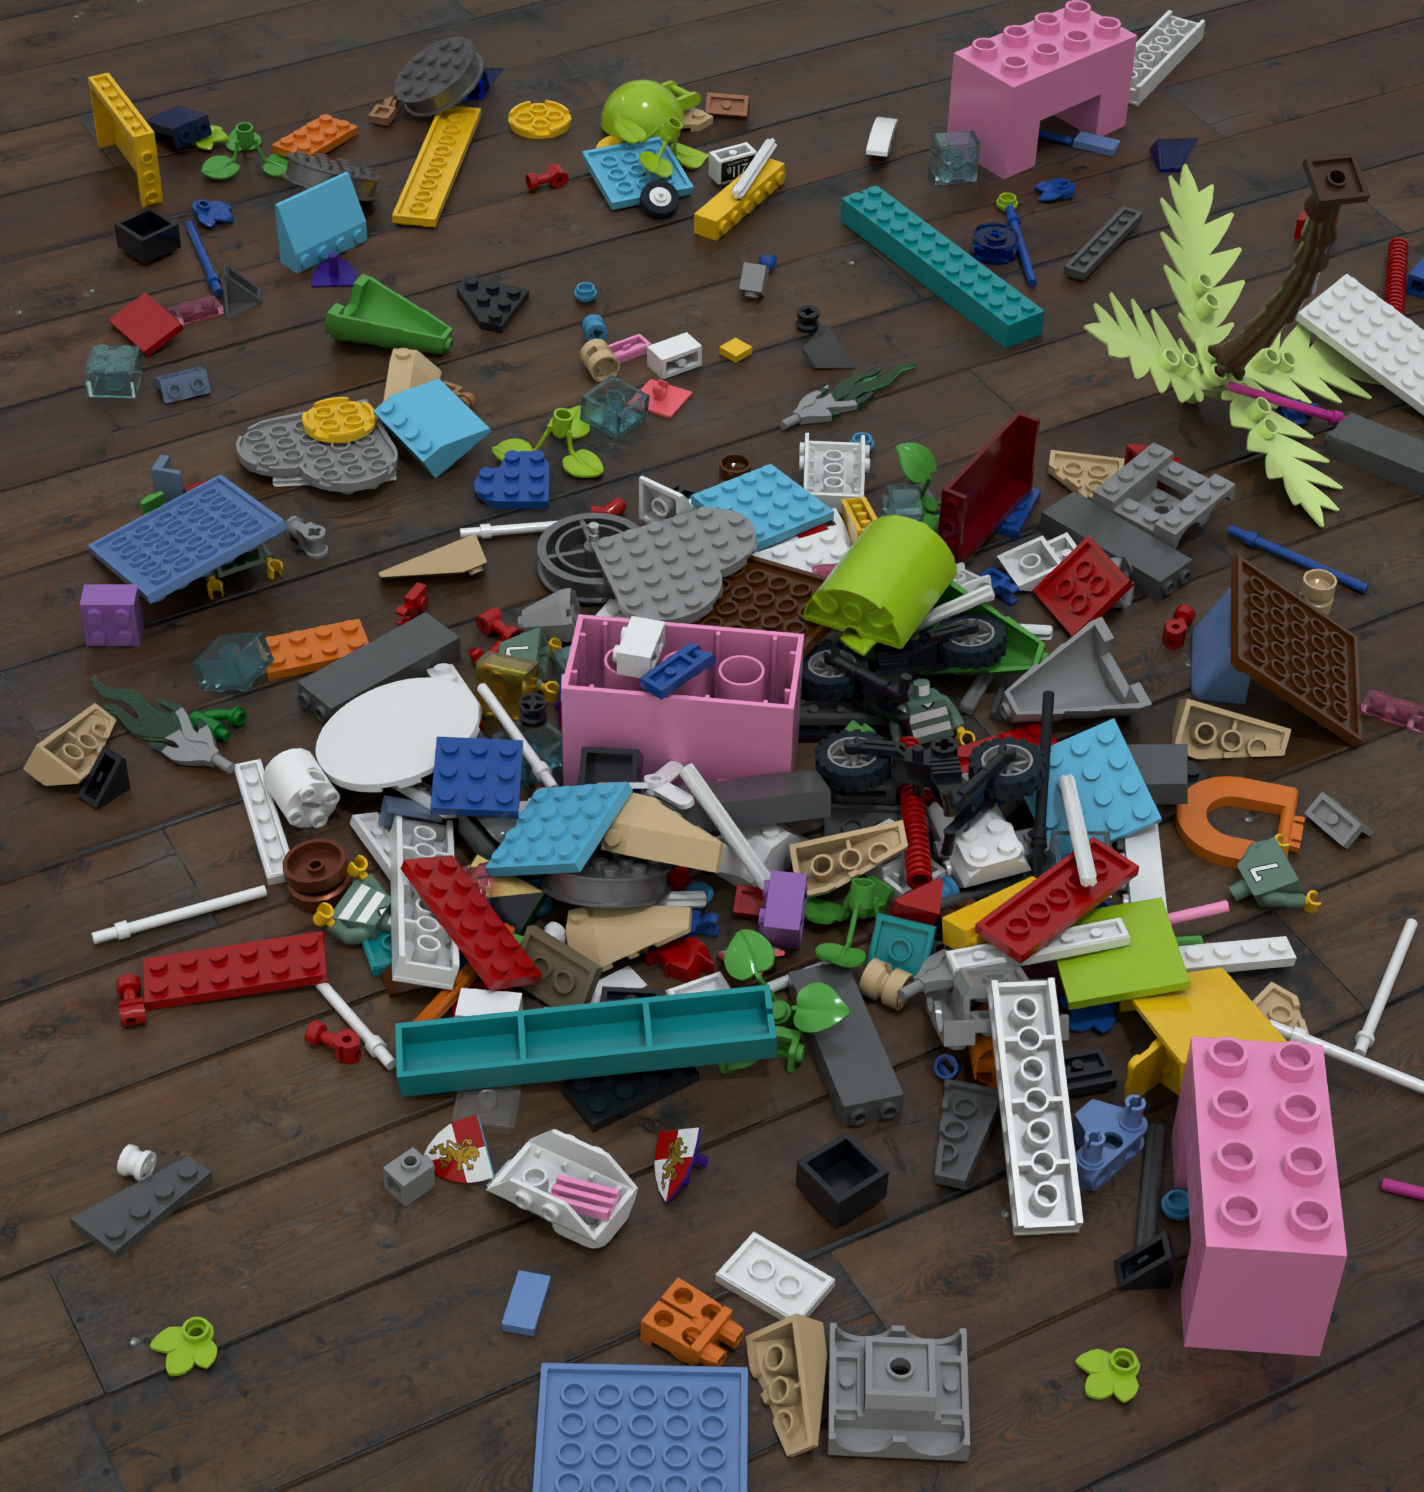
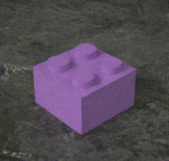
M84 584L80 600V611L86 646H140L144 622L138 584Z
M771 870L770 880H764L762 897H764L763 907L766 908H760L759 934L763 935L772 946L800 950L808 896L807 874Z

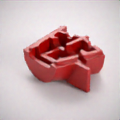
M688 936L645 955L644 959L648 966L657 963L662 967L665 972V978H679L684 983L698 979L700 971H704L709 975L714 974V962L711 961L708 948L694 936Z

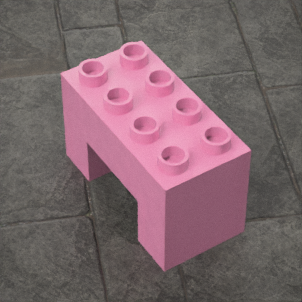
M1072 0L1067 2L1063 9L1053 13L1037 14L1035 20L1021 26H1007L1004 32L991 38L975 39L972 42V46L959 50L953 55L946 145L1002 179H1007L1035 166L1040 120L1055 115L1083 132L1100 136L1124 127L1126 124L1137 35L1121 27L1120 20L1114 17H1103L1093 12L1089 3L1081 0Z
M1228 1036L1219 1038L1191 1037L1171 1136L1174 1188L1188 1189L1191 1245L1181 1288L1184 1347L1320 1356L1347 1259L1323 1045L1304 1044L1298 1041L1281 1043L1238 1040Z

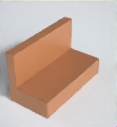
M707 92L705 113L711 116L747 118L748 106H750L749 95Z

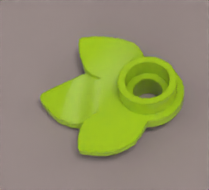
M210 125L212 135L191 145L205 150H212L213 143L228 142L229 138L223 132L222 127Z
M203 1317L189 1318L182 1327L175 1326L164 1329L150 1344L152 1350L167 1354L166 1370L169 1376L184 1375L195 1364L201 1368L208 1369L215 1362L218 1353L217 1346L213 1342V1326Z
M1118 1348L1109 1353L1101 1349H1094L1083 1353L1076 1359L1075 1364L1090 1374L1085 1384V1395L1087 1397L1102 1400L1114 1394L1119 1401L1126 1403L1136 1396L1139 1388L1136 1377L1139 1374L1140 1363L1133 1351L1126 1348Z

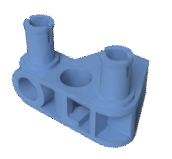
M1129 1095L1125 1100V1108L1092 1099L1074 1114L1072 1130L1073 1138L1080 1148L1075 1153L1080 1189L1085 1191L1098 1190L1143 1150V1135L1147 1131L1148 1123L1143 1116L1146 1101L1142 1098L1139 1106L1140 1095Z

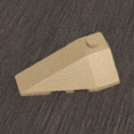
M407 348L393 349L389 362L383 402L396 393L438 378L441 380L442 371L418 350Z
M473 534L379 572V576L381 579L457 575L467 572L472 576L484 571L483 566L487 565V560L476 534Z
M1181 699L1179 700L1172 724L1171 744H1187L1188 757L1195 759L1284 756L1292 729L1194 700Z
M94 703L38 743L23 769L45 786L79 784L87 778L101 749L105 746L117 719Z
M634 792L630 794L602 839V850L719 873L724 845L723 842L699 826H694L682 818V815L662 805V802L655 797Z
M903 820L789 844L793 872L807 874V898L828 894L909 849Z
M796 1313L746 1336L749 1369L753 1378L758 1379L763 1392L760 1395L763 1402L770 1406L774 1416L773 1425L787 1457L791 1458L818 1447L827 1363L823 1322Z

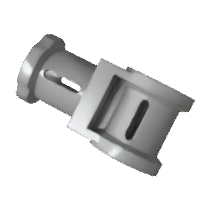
M297 516L287 519L286 526L288 529L284 531V534L297 539L299 548L306 552L308 558L321 559L328 555V546L324 540L326 536L324 527L315 525L311 521L304 524L303 519Z

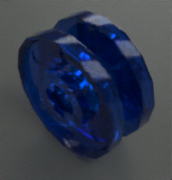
M1000 222L980 224L972 232L971 254L976 260L984 264H1008L1017 256L1019 234L1013 227Z

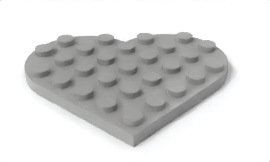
M367 399L359 400V401H354V402H359V403H362V402L365 401L366 403L369 404V402L367 401ZM304 412L270 418L248 427L247 433L244 436H239L236 442L238 460L250 472L282 478L301 475L312 487L341 492L346 495L352 494L355 491L378 488L379 484L393 476L398 467L397 449L377 416L376 426L370 434L361 439L346 443H327L309 437L303 430L302 415Z
M704 506L698 510L677 514L668 519L651 522L642 527L603 537L597 542H591V547L625 617L631 619V616L664 622L689 624L699 620L713 610V604L717 599H721L723 595L722 578L737 572L747 564L748 557L756 552L757 537L754 525L743 514L727 509Z

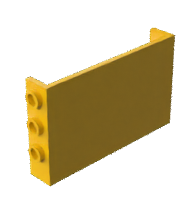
M109 72L88 77L98 147L102 148L116 144L137 173L142 207L162 203L163 195L154 131Z
M1222 967L1187 972L1190 980V989L1119 1001V1011L1136 1010L1180 1065V1090L1191 1037L1219 1038L1228 1036L1238 1040L1281 1043L1287 1041Z

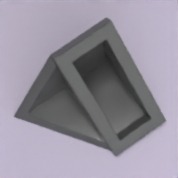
M226 263L222 266L226 319L262 302L261 288Z
M826 326L821 327L801 349L813 370L816 368L856 369L832 330Z

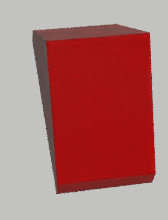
M939 877L895 899L888 915L934 926L940 915L942 879Z

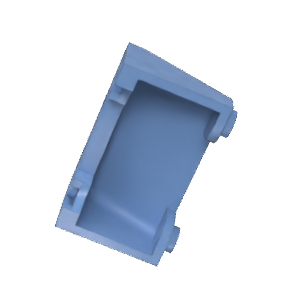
M1230 587L1193 629L1191 691L1195 697L1202 700L1245 704L1250 677L1244 672L1237 671L1231 664Z

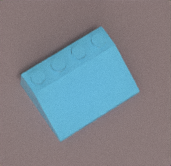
M347 172L275 204L280 263L297 274L328 260L329 253H337L338 255L368 240L366 219L350 175Z
M439 378L391 395L373 410L384 427L435 479L492 432Z

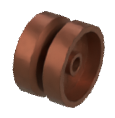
M318 838L304 841L288 851L282 861L290 899L297 908L303 911L316 913L318 906L323 902L330 904L334 909L353 883L352 877L347 873L348 859L346 851L341 844L330 839Z

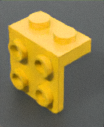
M1157 1038L1141 1055L1136 1054L1127 1065V1079L1124 1084V1103L1129 1095L1136 1094L1142 1096L1160 1082L1180 1096V1065Z

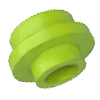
M1002 193L996 200V206L1006 212L1005 208L1008 205H1013L1014 209L1018 207L1016 195L1012 193Z

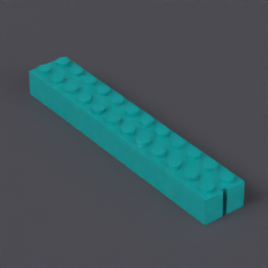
M872 186L861 191V193H852L841 199L840 221L1004 348L1042 334L1045 312L1043 309L880 187Z
M770 985L395 1023L397 1080L402 1097L777 1058V1038Z

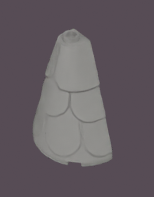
M1099 617L1096 620H1091L1066 643L1061 644L1040 664H1035L1012 684L1003 694L1000 712L1003 718L1008 719L1011 723L1041 722L1044 691H1053L1055 693L1053 722H1060L1062 719H1093L1096 717L1135 715L1149 710L1152 703L1140 682L1129 687L1110 653L1114 637L1104 619Z

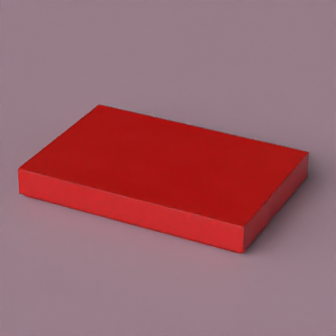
M146 292L109 319L111 325L146 357H149L184 330L182 324Z

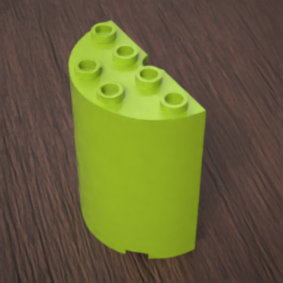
M899 515L880 517L872 521L864 529L807 602L803 613V620L843 632L847 628H853L858 632L859 637L902 650L957 575L954 555L943 539L929 528L926 523Z

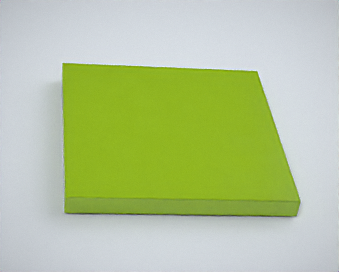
M1162 897L1092 909L1070 926L1074 927L1121 918L1130 935V945L1055 959L1069 1010L1190 989V980Z

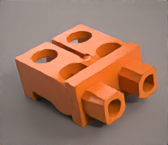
M678 1277L663 1294L661 1301L658 1300L641 1320L640 1341L650 1347L654 1343L671 1352L678 1360L689 1363V1366L722 1367L727 1358V1351L720 1348L719 1344L723 1342L733 1349L737 1348L744 1339L745 1329L732 1320L733 1310L726 1306L722 1307L717 1301Z

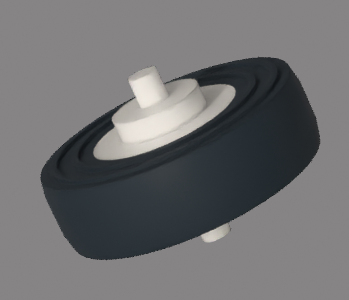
M654 180L643 187L640 194V206L648 216L655 219H665L676 212L679 205V194L672 184L662 180Z

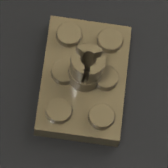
M536 925L527 926L521 947L542 973V977L538 984L520 987L551 1007L590 1003L603 967Z

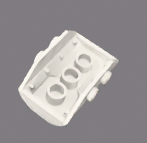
M805 433L804 442H800L799 471H804V489L829 508H836L838 513H841V499L864 497L865 473H869L870 445H865V435H861L859 443L809 441V433Z
M968 773L962 774L964 779L969 781ZM932 802L927 809L935 841L933 842L935 856L937 859H942V866L947 870L946 876L951 877L958 885V888H966L1031 871L1025 858L1023 845L1018 841L1012 824L1006 822L997 803L993 809L988 810L975 824L956 838L951 856H943L941 848L944 840V829L954 820V817H945L943 815L944 810L937 802Z
M556 1129L531 1138L516 1156L508 1160L486 1185L488 1187L487 1191L516 1204L521 1209L528 1210L552 1223L555 1232L589 1248L605 1246L618 1232L629 1217L638 1189L609 1153L600 1147L591 1146L578 1140L573 1135L562 1133ZM558 1174L619 1189L620 1199L609 1221L578 1214L567 1202L550 1195L553 1184H557L556 1178ZM562 1196V1197H565V1198L577 1200V1199H574V1198Z

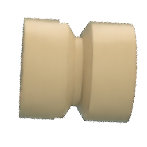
M592 339L581 348L580 358L594 380L603 383L616 377L620 370V363L604 340Z
M1322 569L1307 571L1303 576L1299 597L1328 616L1331 612L1337 585L1336 577L1331 572Z
M873 958L861 977L859 984L860 994L873 1000L880 997L882 1004L895 1010H901L908 999L902 1001L898 997L897 991L914 982V974L900 968L893 970L891 964L878 958Z

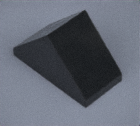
M103 746L78 796L93 807L101 809L130 789L126 759L107 746Z
M1165 1230L1114 1261L1120 1289L1123 1291L1170 1289L1176 1258L1168 1231Z

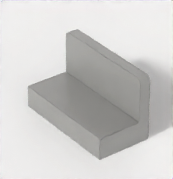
M1321 792L1304 813L1346 849L1352 845L1362 832L1370 837L1374 833L1338 801L1324 792Z

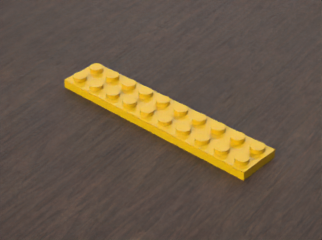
M453 106L447 111L435 115L392 214V223L405 226L418 225L425 228L436 227L482 116L481 108Z

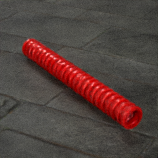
M1396 237L1388 244L1384 300L1398 312L1405 315L1409 245L1406 239Z
M905 736L898 740V742H902L908 748H912L915 744H920L919 740L912 736ZM903 783L899 786L901 820L904 822L909 849L904 851L906 883L911 889L915 890L933 881L925 787L924 795L917 797L913 795V785Z

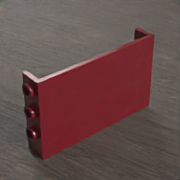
M1017 411L942 489L938 535L954 555L956 564L966 563L1031 493L1040 426L1039 418Z

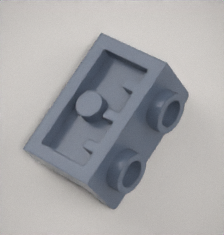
M200 366L153 377L155 387L161 389L163 401L166 404L211 392L206 369Z

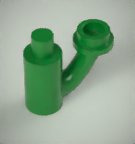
M236 706L232 710L213 709L205 712L196 710L189 717L195 731L198 732L199 729L208 725L215 737V741L221 739L226 742L230 739L231 732L226 730L225 725L217 720H228L230 725L240 727L245 723L247 713L242 707Z

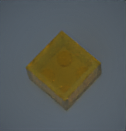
M487 651L478 659L476 663L474 696L481 705L482 714L496 717L477 691V687L485 683L512 721L520 722L519 713L521 710L519 709V700L525 694L536 693L539 661Z

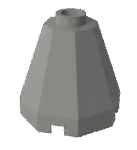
M572 588L561 589L523 609L522 615L518 616L519 629L522 632H528L540 627L547 640L557 638L561 642L572 644L578 614H581L575 590H572Z

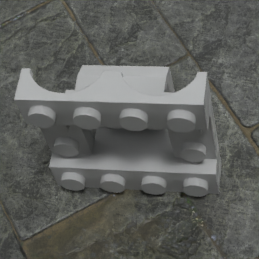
M1153 442L1093 491L1092 501L1176 549L1180 538L1189 526L1197 522V525L1202 527L1207 522L1215 505L1221 499L1226 498L1230 502L1234 500L1236 484L1217 474L1207 478L1173 460L1174 452ZM1157 480L1187 495V497L1181 501L1158 489Z
M1021 966L961 968L953 980V988L924 993L925 1009L944 1047L948 1046L949 1049L962 1050L967 1045H975V1033H979L982 1036H992L989 1010L970 1011V1007H977L983 1002H988L987 988H989L991 980H998V983L1045 981V979H1028ZM1068 1014L1059 1015L1062 1041L1069 1040Z
M830 1323L827 1455L968 1461L970 1421L966 1328H959L958 1332L946 1338L926 1339L911 1334L906 1330L905 1326L891 1325L887 1331L878 1335L856 1336L841 1330L837 1323ZM864 1369H865V1407H864ZM892 1370H906L909 1372L905 1375H898Z

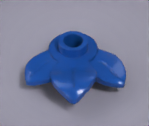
M1054 178L1052 181H1042L1036 184L1034 188L1043 192L1039 196L1038 201H1051L1058 198L1069 199L1073 197L1076 185L1064 178Z
M198 200L192 204L193 215L198 218L200 223L209 228L215 225V221L233 223V216L230 212L232 207L227 203Z
M1061 997L1058 1003L1069 1010L1066 997ZM1116 1002L1069 1010L1071 1012L1069 1015V1029L1075 1032H1086L1094 1027L1102 1034L1108 1032L1115 1024L1113 1012L1115 1011Z

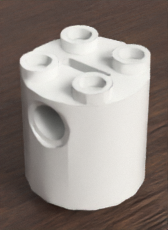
M296 748L281 752L265 768L263 774L264 785L291 825L299 828L311 826L320 828L327 823L328 817L336 808L340 795L310 751Z

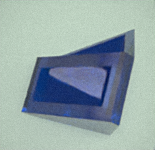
M484 68L480 81L463 100H483L485 93L504 68Z
M1199 138L1157 139L1150 147V153L1159 173L1180 172L1182 165Z

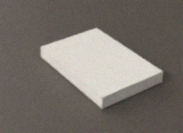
M755 1232L749 1236L715 1274V1282L779 1320H783L796 1313L809 1317L835 1287L834 1278Z

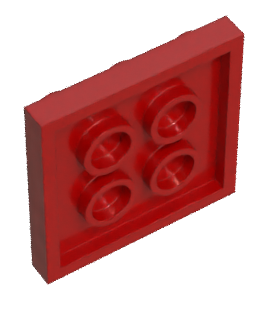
M1088 535L1033 591L1073 637L1091 620L1102 617L1134 584Z

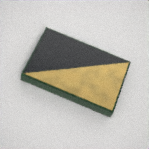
M477 853L467 868L466 874L502 922L513 926L515 934L523 936L527 926H530L548 895L542 889L517 875L490 877L484 869L490 860Z

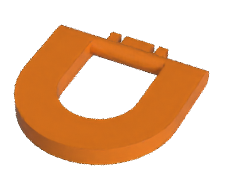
M1221 776L1199 781L1188 788V804H1177L1175 828L1184 845L1200 858L1216 865L1239 870L1237 867L1238 862L1241 861L1250 844L1257 841L1231 837L1220 833L1208 822L1207 815L1210 812L1221 807H1239L1280 815L1277 834L1284 836L1282 844L1290 843L1288 853L1289 851L1299 852L1305 818L1295 815L1299 791L1296 788L1242 777Z

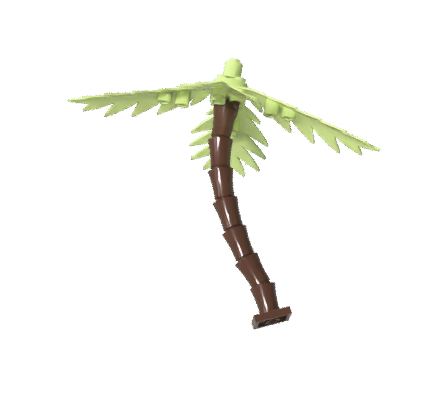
M1354 152L1304 159L1302 166L1312 193L1304 203L1306 220L1301 231L1302 241L1293 256L1294 263L1283 276L1282 286L1267 300L1266 307L1256 317L1246 323L1242 332L1222 345H1219V343L1230 333L1234 323L1231 322L1220 327L1218 326L1224 321L1237 301L1245 281L1240 280L1218 287L1214 286L1225 276L1242 249L1238 247L1210 255L1227 231L1234 213L1231 212L1205 224L1213 201L1214 185L1211 184L1198 192L1195 180L1188 166L1184 164L1180 177V186L1171 175L1168 177L1178 214L1162 197L1160 198L1165 216L1179 245L1163 231L1160 233V236L1180 276L1167 265L1163 266L1171 289L1184 314L1183 316L1179 312L1178 318L1188 337L1195 344L1197 351L1192 354L1189 353L1181 338L1178 339L1179 348L1156 311L1152 309L1151 315L1156 332L1155 336L1136 301L1132 299L1131 305L1137 326L1136 329L1112 292L1109 294L1118 325L1102 307L1095 303L1093 307L1100 323L1085 325L1084 329L1107 345L1110 357L1117 359L1129 357L1134 377L1137 380L1143 378L1150 370L1161 394L1167 390L1171 382L1181 403H1201L1204 396L1231 401L1229 414L1231 425L1236 428L1250 430L1247 437V450L1249 452L1266 454L1265 469L1267 478L1270 480L1283 478L1287 494L1293 505L1301 504L1312 519L1322 528L1324 527L1321 507L1338 512L1340 509L1328 496L1311 483L1338 490L1343 489V487L1325 474L1300 461L1307 460L1327 464L1330 460L1295 440L1286 437L1313 439L1314 436L1272 411L1271 408L1277 409L1278 406L1269 403L1265 398L1258 397L1254 399L1227 391L1226 387L1228 382L1232 381L1265 391L1259 386L1261 385L1293 400L1301 399L1302 403L1309 405L1312 402L1295 384L1337 404L1342 403V401L1324 382L1368 400L1372 397L1350 378L1370 384L1382 385L1319 337L1309 348L1311 331L1300 323L1290 332L1280 346L1282 329L1286 324L1296 320L1305 299L1315 293L1320 272L1328 266L1330 246L1336 241L1338 236L1336 219L1340 213L1341 205L1367 202L1370 197L1357 157Z

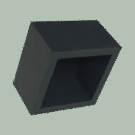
M152 207L114 223L117 247L144 264L151 263L155 259L181 248L178 223Z
M582 747L579 785L597 784L600 782H642L643 754L639 749ZM632 789V792L641 794V789Z
M846 1132L797 1161L796 1187L837 1228L887 1197L889 1172L850 1133Z

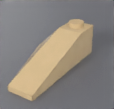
M586 906L568 910L566 925L568 946L602 966V972L613 968V962L626 956L631 960L639 956L637 951L650 945L659 947L690 933L692 909L691 907L640 906L631 908Z

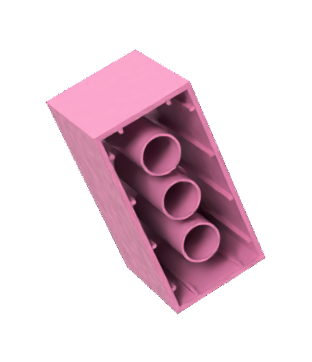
M578 614L561 688L563 786L579 785L582 747L639 749L643 754L642 782H644L646 775L655 774L669 761H676L682 764L683 767L690 763L693 764L705 782L717 781V779H736L794 772L799 738L804 634L665 622V645L656 666L691 642L699 645L701 651H709L714 654L716 662L710 670L704 669L661 700L640 687V678L617 674V662H613V651L615 645H620L622 628L628 626L630 619ZM681 776L671 783L675 786L686 785ZM641 789V794L646 795L644 789Z

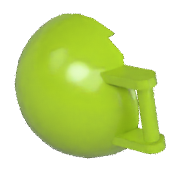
M646 79L628 81L616 88L607 98L601 112L600 125L607 134L620 138L613 127V119L618 111L624 118L642 127L647 136L658 128L660 123L664 124L668 117H675L683 124V111L697 106L701 101V95L679 87L672 80L662 84ZM660 131L651 138L659 137Z

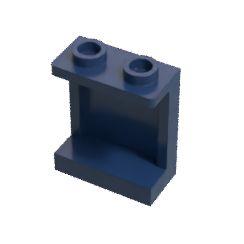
M179 105L145 119L155 133V140L169 135L173 138L174 146L177 149L212 135L208 114Z

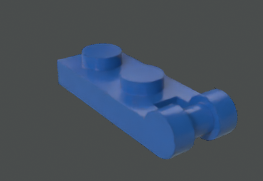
M691 642L640 678V687L662 700L704 669L710 670L716 662V656L709 651H701L699 645Z

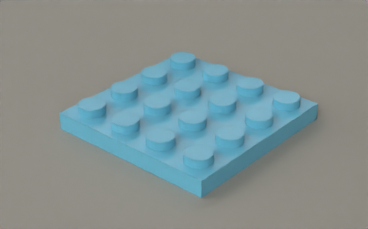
M660 136L650 138L644 143L638 141L637 144L623 143L582 151V159L611 210L640 205V194L643 187L654 180H662L672 184L678 191L679 197L693 194L694 187L668 144L661 158L668 160L672 164L673 172L670 177L660 178L655 173L645 169L640 163L639 156L642 152L649 151L655 155L658 154L663 144Z
M772 464L765 465L691 495V504L697 509L704 506L727 509L741 513L748 518L756 531V552L834 520V511Z
M1114 718L1051 746L1046 829L1047 839L1053 848L1052 860L1055 865L1074 851L1059 785L1061 775L1067 776L1071 774L1075 777L1088 839L1094 836L1104 844L1109 845L1162 822L1157 807ZM1036 790L1034 795L1030 797L1023 796L1034 820Z
M609 782L604 784L538 788L533 793L525 809L519 814V818L516 821L517 825L506 833L504 840L498 849L494 851L492 858L484 869L490 877L581 872L632 793L631 786L628 782Z

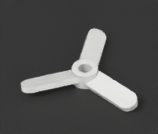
M669 761L655 774L646 775L644 782H628L632 789H644L646 795L658 796L679 809L691 808L695 803L691 794L671 784L680 776L679 771L683 768V765L676 761Z

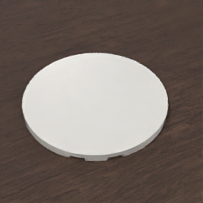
M427 677L405 679L385 684L356 697L329 719L320 732L316 743L317 761L332 783L348 790L382 792L383 788L398 786L399 789L421 783L422 777L434 772L437 737L477 738L480 731L479 723L482 719L481 712L474 695L461 684L450 680Z

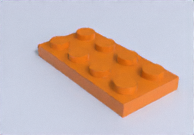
M324 114L272 144V153L286 157L287 153H295V151H301L311 156H315V153L325 154L358 134V126Z
M360 619L347 620L255 640L256 649L268 681L318 671L369 643Z

